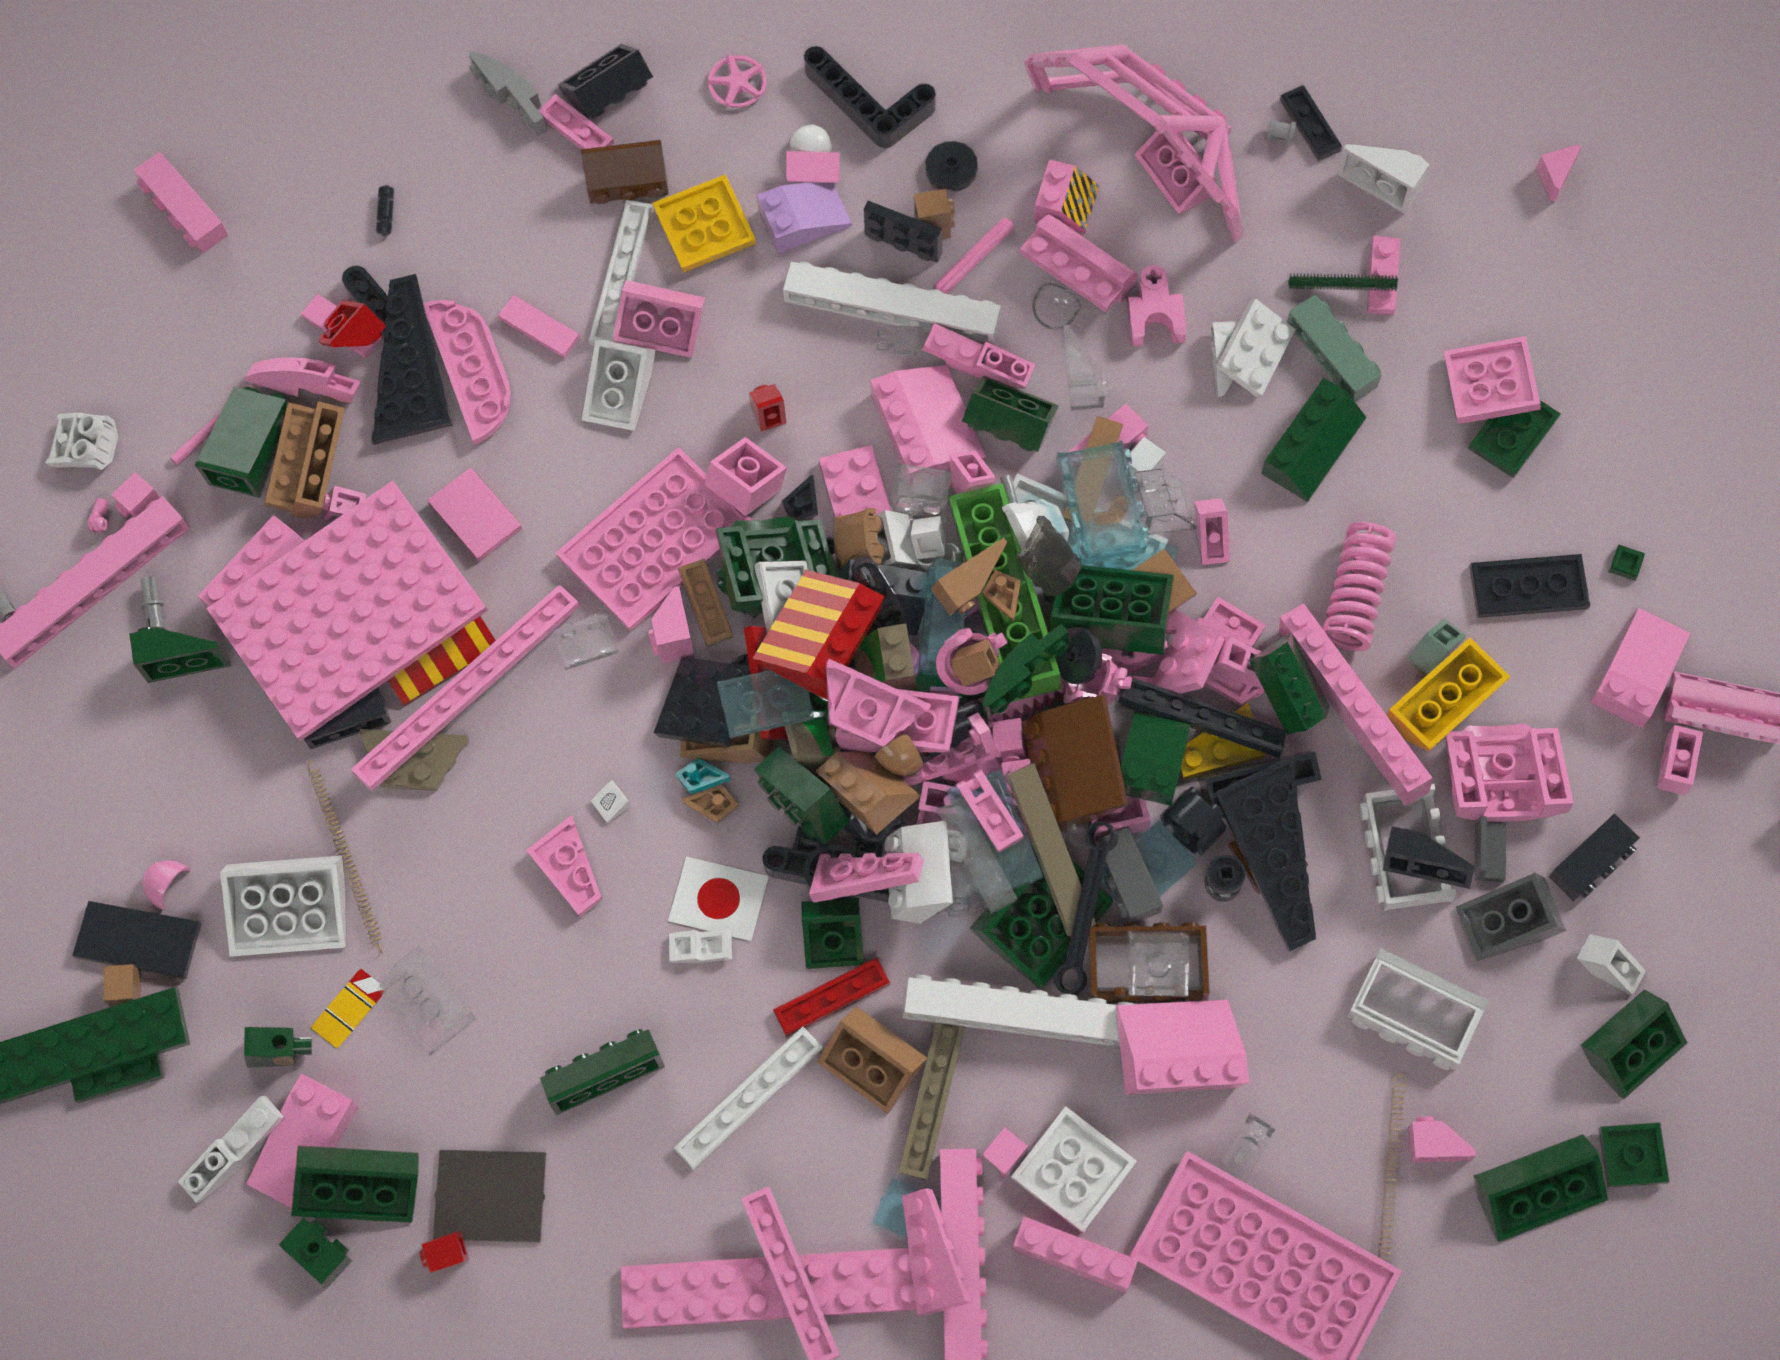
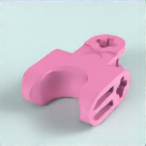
M1149 265L1142 270L1140 275L1139 296L1127 298L1131 345H1143L1145 328L1152 323L1164 324L1170 330L1171 339L1174 343H1184L1187 332L1182 293L1169 294L1166 271L1158 265Z

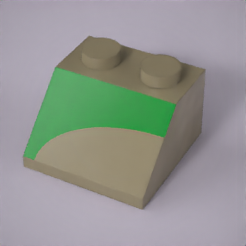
M906 624L878 628L865 636L854 655L857 672L895 689H917Z
M787 711L782 713L793 756L797 762L820 780L815 771L835 753L844 752L837 744L835 737L836 727L829 726L825 719H804L799 713Z

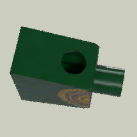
M244 1027V1058L247 1068L292 1066L295 1064V1055H312V1037L295 1038L293 1028ZM279 1045H286L283 1049H276Z

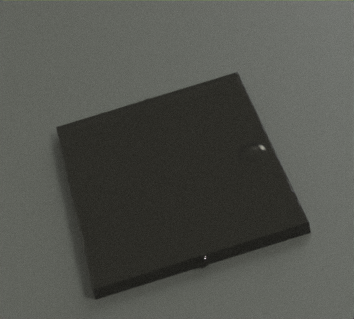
M440 1150L437 1189L434 1194L436 1202L433 1240L461 1231L464 1241L541 1243L543 1201L546 1198L544 1186L547 1153Z

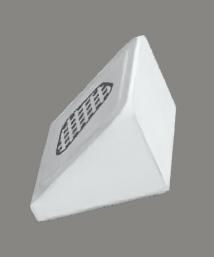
M613 780L607 783L591 800V803L607 824L630 808L629 801Z

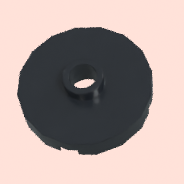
M946 141L936 145L928 153L925 161L926 175L929 181L940 190L947 189L954 192L965 189L975 180L977 175L978 162L974 151L966 144L957 141ZM953 162L956 165L949 166L948 163Z
M1072 627L1067 629L1069 632L1068 648L1062 655L1055 657L1063 680L1070 684H1086L1095 678L1096 675L1094 674L1101 667L1102 648L1096 635H1092L1089 629Z

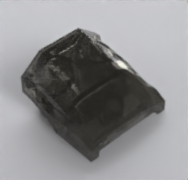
M1038 516L1036 519L1037 523L1022 551L1018 553L1017 558L1026 575L1032 579L1036 587H1041L1047 596H1058L1073 585L1082 564L1078 555L1073 552L1065 538L1053 527L1051 521L1045 516Z

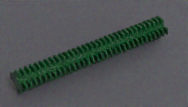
M1290 273L1288 286L1289 289H1292V287L1293 289H1302L1303 286V289H1312L1313 287L1316 290L1319 288L1320 290L1322 288L1323 290H1328L1329 287L1330 290H1335L1336 288L1337 290L1339 288L1340 290H1346L1347 287V290H1356V288L1357 290H1363L1364 288V291L1366 289L1367 291L1370 289L1372 291L1374 288V291H1379L1381 288V291L1383 289L1384 291L1387 289L1388 291L1390 289L1391 291H1397L1398 278L1397 275H1395V278L1393 275L1391 278L1390 275H1388V278L1387 275H1385V278L1383 275L1381 278L1380 275H1378V278L1376 275L1373 278L1372 274L1371 278L1369 274L1368 278L1366 274L1364 278L1363 274H1361V278L1359 274L1357 278L1356 274H1354V278L1352 274L1351 277H1349V274L1347 277L1346 274H1344V277L1342 274L1340 277L1339 274H1337V277L1336 274H1334V277H1332V274L1330 277L1329 274H1327V277L1325 274L1323 277L1320 274L1319 277L1318 273L1317 277L1315 273L1313 277L1312 273H1310V277L1308 273L1306 277L1305 273L1302 277V273H1300V276L1298 273L1296 276L1295 273H1293V276Z

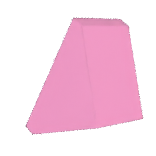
M1574 145L1541 155L1536 169L1551 201H1556L1581 149L1580 146Z

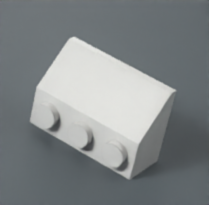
M940 821L905 826L886 837V853H919L924 861L919 882L889 888L888 903L891 918L921 924L951 905L953 902L947 822Z

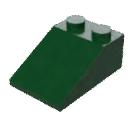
M143 627L138 632L129 633L133 665L148 683L231 666L229 658L215 641L153 627Z
M1134 712L1120 768L1127 796L1172 806L1191 724Z

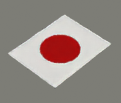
M686 856L668 921L706 931L728 929L731 931L732 937L752 941L769 876Z

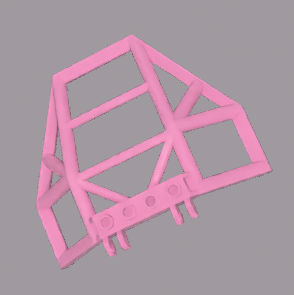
M1124 44L1035 53L1027 57L1024 65L1035 91L1039 92L1043 89L1050 95L1054 90L1100 86L1151 124L1158 133H1164L1165 137L1179 152L1177 156L1186 167L1193 169L1197 174L1195 178L1213 200L1223 205L1227 229L1231 231L1232 240L1237 243L1243 235L1229 140L1231 127L1227 124V118L1223 113L1216 109L1214 111L1206 107L1207 103L1197 94L1190 95L1185 91L1186 87L1177 79L1171 81L1165 76L1166 73L1161 67L1156 64L1151 66ZM1105 64L1113 71L1101 72L1094 66ZM1044 67H1075L1083 74L1048 78ZM1118 84H1132L1172 115H1158ZM1179 131H1195L1207 140L1202 165L1177 136ZM1217 162L1222 190L1213 180Z

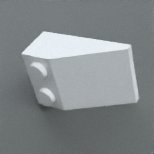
M1346 144L1337 175L1405 214L1421 192L1430 164L1421 156L1413 155L1405 150Z
M595 340L582 421L635 431L652 374L655 350L607 340Z

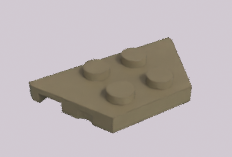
M360 729L359 733L367 754L393 731ZM436 734L379 786L381 788L437 791L444 781L445 774L451 771L457 762L456 758L463 747H467L469 744L468 735Z

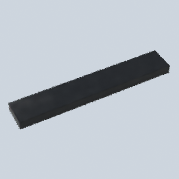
M1132 678L1129 689L1121 688L1118 700L1120 704L1161 718L1191 724L1190 728L1278 758L1283 753L1287 730Z

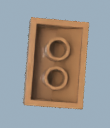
M837 752L815 771L820 780L831 789L836 799L876 835L920 797L899 776L889 772L880 765L871 752Z
M856 1006L840 1021L817 1063L882 1111L889 1114L915 1080L927 1057Z

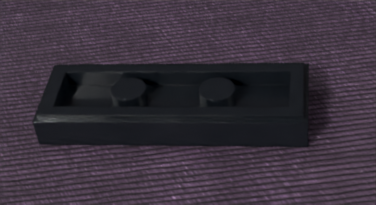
M1304 84L1280 95L1281 103L1293 122H1296V127L1318 161L1342 150L1341 143Z

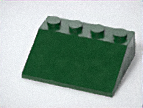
M1062 563L1051 614V631L1060 624L1066 630L1072 627L1087 628L1092 635H1096L1101 648L1163 655L1174 575Z
M1035 851L1025 862L1024 870L1022 871L1021 866L969 928L992 951L1039 989L1045 986L1057 969L1065 962L1071 936L1066 934ZM1071 859L1082 887L1085 872ZM1099 888L1093 916L1095 923L1099 921L1114 903L1101 888Z

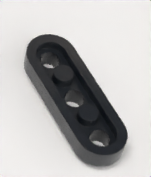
M357 265L347 268L342 275L345 289L357 303L365 304L386 325L384 320L387 317L388 295L365 268ZM356 280H361V283L353 284ZM373 298L377 299L376 302H374V303H369V301H370L371 299H373Z

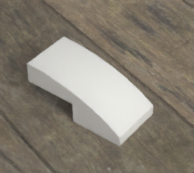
M728 929L707 932L691 930L669 933V962L671 963L732 960V934Z

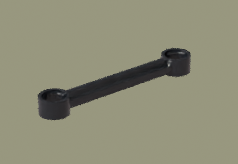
M1102 821L1092 823L1086 830L1085 839L1091 848L1065 965L1059 967L1054 975L1056 988L1064 994L1077 995L1087 985V976L1082 966L1107 852L1114 849L1118 843L1116 828ZM1106 826L1110 831V840L1105 846L1098 847L1094 842V834L1098 828ZM1074 969L1078 973L1079 982L1074 989L1067 990L1063 986L1062 978L1066 971Z

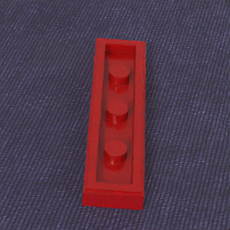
M876 957L773 1009V1012L785 1036L788 1037L798 1032L802 1027L805 1028L889 986L890 981Z

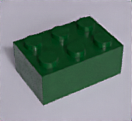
M778 747L754 768L760 779L757 781V784L766 794L770 795L767 798L769 803L777 811L782 808L785 811V816L792 824H801V829L810 839L813 840L816 837L825 845L850 822L831 789L782 748Z

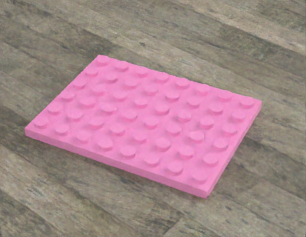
M394 481L382 487L206 608L299 741L309 736L488 611Z

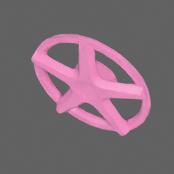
M730 54L714 65L708 77V86L712 96L719 103L733 108L745 107L756 102L763 95L767 84L763 66L756 60L742 55L732 56ZM735 61H744L752 64L754 67L741 72ZM728 63L729 75L714 77L717 70ZM759 72L762 77L760 91L748 82L751 77ZM713 84L728 86L725 101L716 94ZM744 91L754 96L750 101L738 104L733 103L735 96Z

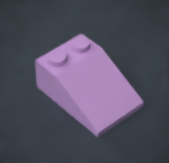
M809 182L781 185L757 194L759 212L778 254L852 226V222L833 183Z

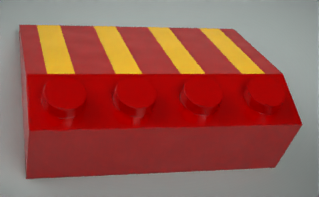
M805 570L752 658V661L828 700L827 660L831 659L848 667L879 614L884 596L857 582Z
M479 616L390 678L388 683L405 707L461 672L496 640L482 617Z

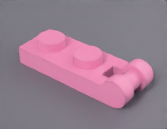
M979 770L973 774L974 777L967 782L961 781L956 784V787L995 849L1000 853L1022 840L1024 836L984 773ZM980 787L984 793L974 797L972 791Z

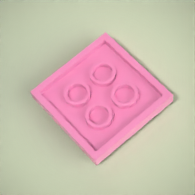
M1526 336L1444 351L1457 424L1541 410Z

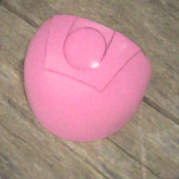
M172 860L156 862L151 865L145 872L142 881L148 900L163 911L165 909L163 897L170 883L180 872H190L191 869Z

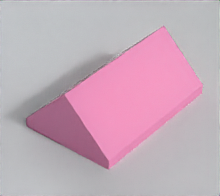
M1156 131L1134 155L1176 212L1182 214L1211 196L1195 178L1197 174L1193 169L1186 167L1177 156L1179 152L1165 137L1164 133L1160 134ZM1179 131L1177 133L1179 139L1202 165L1200 156L1182 132Z

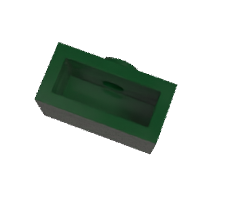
M303 1217L278 1245L321 1285L328 1288L352 1262L346 1255L349 1249L337 1238L331 1242L325 1236L328 1230L316 1219L310 1223Z

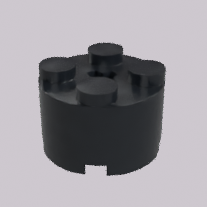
M1193 786L1188 790H1184L1172 802V806H1168L1160 814V820L1166 828L1170 824L1173 828L1172 837L1191 853L1196 854L1199 851V856H1202L1226 831V825L1222 820L1225 816L1224 812L1214 803L1209 805L1203 799L1202 794Z

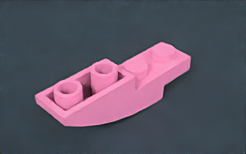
M935 323L922 349L945 360V365L980 379L986 376L1011 387L1025 389L1035 366L1034 363L988 342L981 345Z
M294 357L256 362L245 376V381L253 383L258 387H267L280 391L285 395L297 397L300 391L305 389L313 394H321L334 398L339 402L351 404L359 391L361 382L335 374L336 364Z

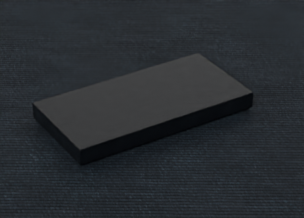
M1582 554L1474 562L1469 566L1477 618L1589 609L1591 606Z
M88 901L72 956L77 959L114 966L133 964L140 971L186 979L201 923L195 920Z

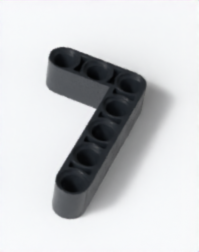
M811 46L804 53V66L807 77L880 148H890L935 112L936 91L930 84L922 83L915 86L885 110L825 49L819 46ZM921 99H927V100H929V101L922 102V101H920V100H921ZM864 113H872L868 116L863 115ZM904 114L909 115L908 117H901ZM882 130H889V132H887V133H882V132H880V131H882Z

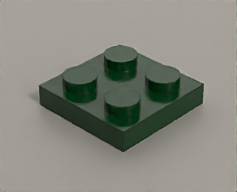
M1660 1122L1601 1126L1598 1128L1607 1188L1659 1185L1670 1182Z

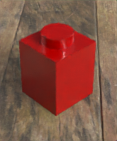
M461 1231L422 1243L423 1250L419 1251L422 1265L424 1268L428 1267L430 1273L469 1260Z

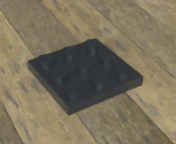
M681 657L653 733L661 738L728 748L752 684L749 666Z

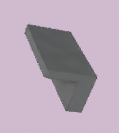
M1480 816L1475 825V880L1504 882L1506 880V824L1488 823L1487 816Z

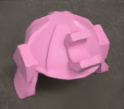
M970 628L957 631L947 639L936 658V669L942 682L951 690L960 694L975 695L987 691L993 676L963 686L960 678H957L952 671V660L957 650L986 639L989 640L998 658V649L1007 643L1002 633L998 635L992 633L985 637L980 633H972Z
M1102 653L1101 667L1097 669L1094 674L1096 676L1092 681L1086 684H1070L1066 682L1063 695L1064 702L1066 704L1074 703L1098 695H1105L1107 704H1110L1120 694L1121 688L1129 689L1131 687L1132 677H1126L1127 669H1118L1112 663V656Z

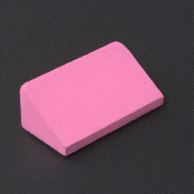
M786 151V181L839 183V152Z

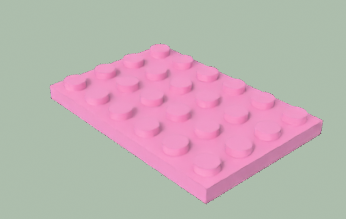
M679 447L555 553L556 557L630 632L662 605L673 587L679 586L681 588L683 586L678 567L701 559H705L706 564H708L721 553L715 532L716 528L731 527L736 520H752L748 515L745 516L706 487L707 475Z

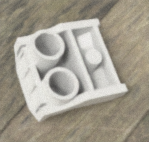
M80 412L58 414L57 419L59 421L50 456L45 464L58 468L82 467L102 470L112 462L118 440L114 419L107 415L101 416Z
M1042 499L1037 502L1010 503L1002 507L1023 551L1024 558H1038L1057 554L1066 549L1069 529L1058 506Z

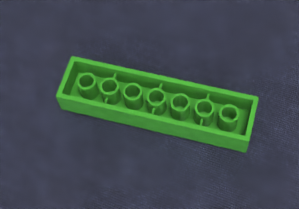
M1003 483L949 496L951 515L965 562L1002 538H1005L1007 541L983 589L976 598L986 636L988 637L992 633H996V635L1002 633L1007 641L1004 646L998 649L1000 665L1008 654L1029 634L1032 633L1038 640L1048 634L1026 559L1022 554L1023 551L1009 520L1002 510L1003 506L1009 504ZM995 570L1021 580L1014 621L1010 620L982 594ZM1055 656L1048 660L1043 669L1038 673H1031L1032 687L1024 697L1020 699L1017 697L1014 701L1061 690L1060 672Z

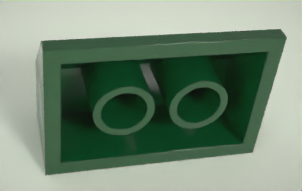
M983 376L971 394L962 422L968 424L973 430L989 432L998 440L1014 442L1023 450L1038 452L1046 438L1059 405Z
M1292 633L1287 634L1248 659L1282 726L1287 730V735L1307 731L1327 717L1330 706Z
M1644 989L1583 1042L1581 1047L1590 1065L1621 1098L1625 1099L1687 1044V1041L1668 1002Z

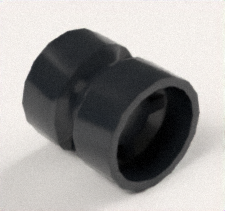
M1232 855L1216 857L1211 862L1205 877L1207 893L1213 899L1222 902L1233 900L1238 896L1246 875L1243 863Z

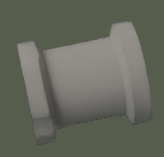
M1270 118L1265 141L1287 142V145L1291 146L1296 122L1288 124L1277 122Z

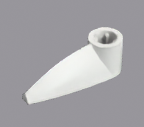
M1239 321L1211 323L1210 337L1217 397L1224 396L1233 379L1218 369L1216 365Z

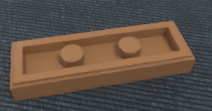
M705 559L678 567L679 575L706 647L733 638Z

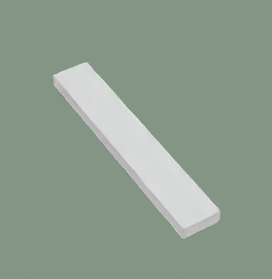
M626 200L589 338L590 345H594L595 340H613L621 291L626 280L634 282L653 211L652 204Z
M802 1027L673 1147L674 1151L695 1171L823 1050V1047Z

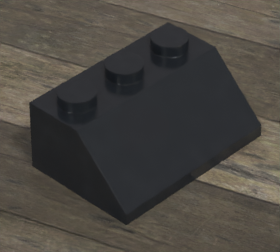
M620 44L557 85L578 112L587 118H596L605 112L604 108L610 104L615 105L622 102L626 98L627 93L644 88L648 84L647 81L653 75L639 49Z
M850 559L839 570V578L856 582L852 573V564L855 560ZM877 564L903 605L906 618L902 624H906L908 635L916 636L928 602L930 573ZM866 567L861 568V572L865 574L868 581L872 580L869 569H866ZM876 587L873 591L885 595L886 588ZM892 609L888 611L892 618L897 615ZM878 616L877 618L879 620L880 625H883V620H881V617ZM873 623L872 626H871L872 629L875 628V624H874V623Z

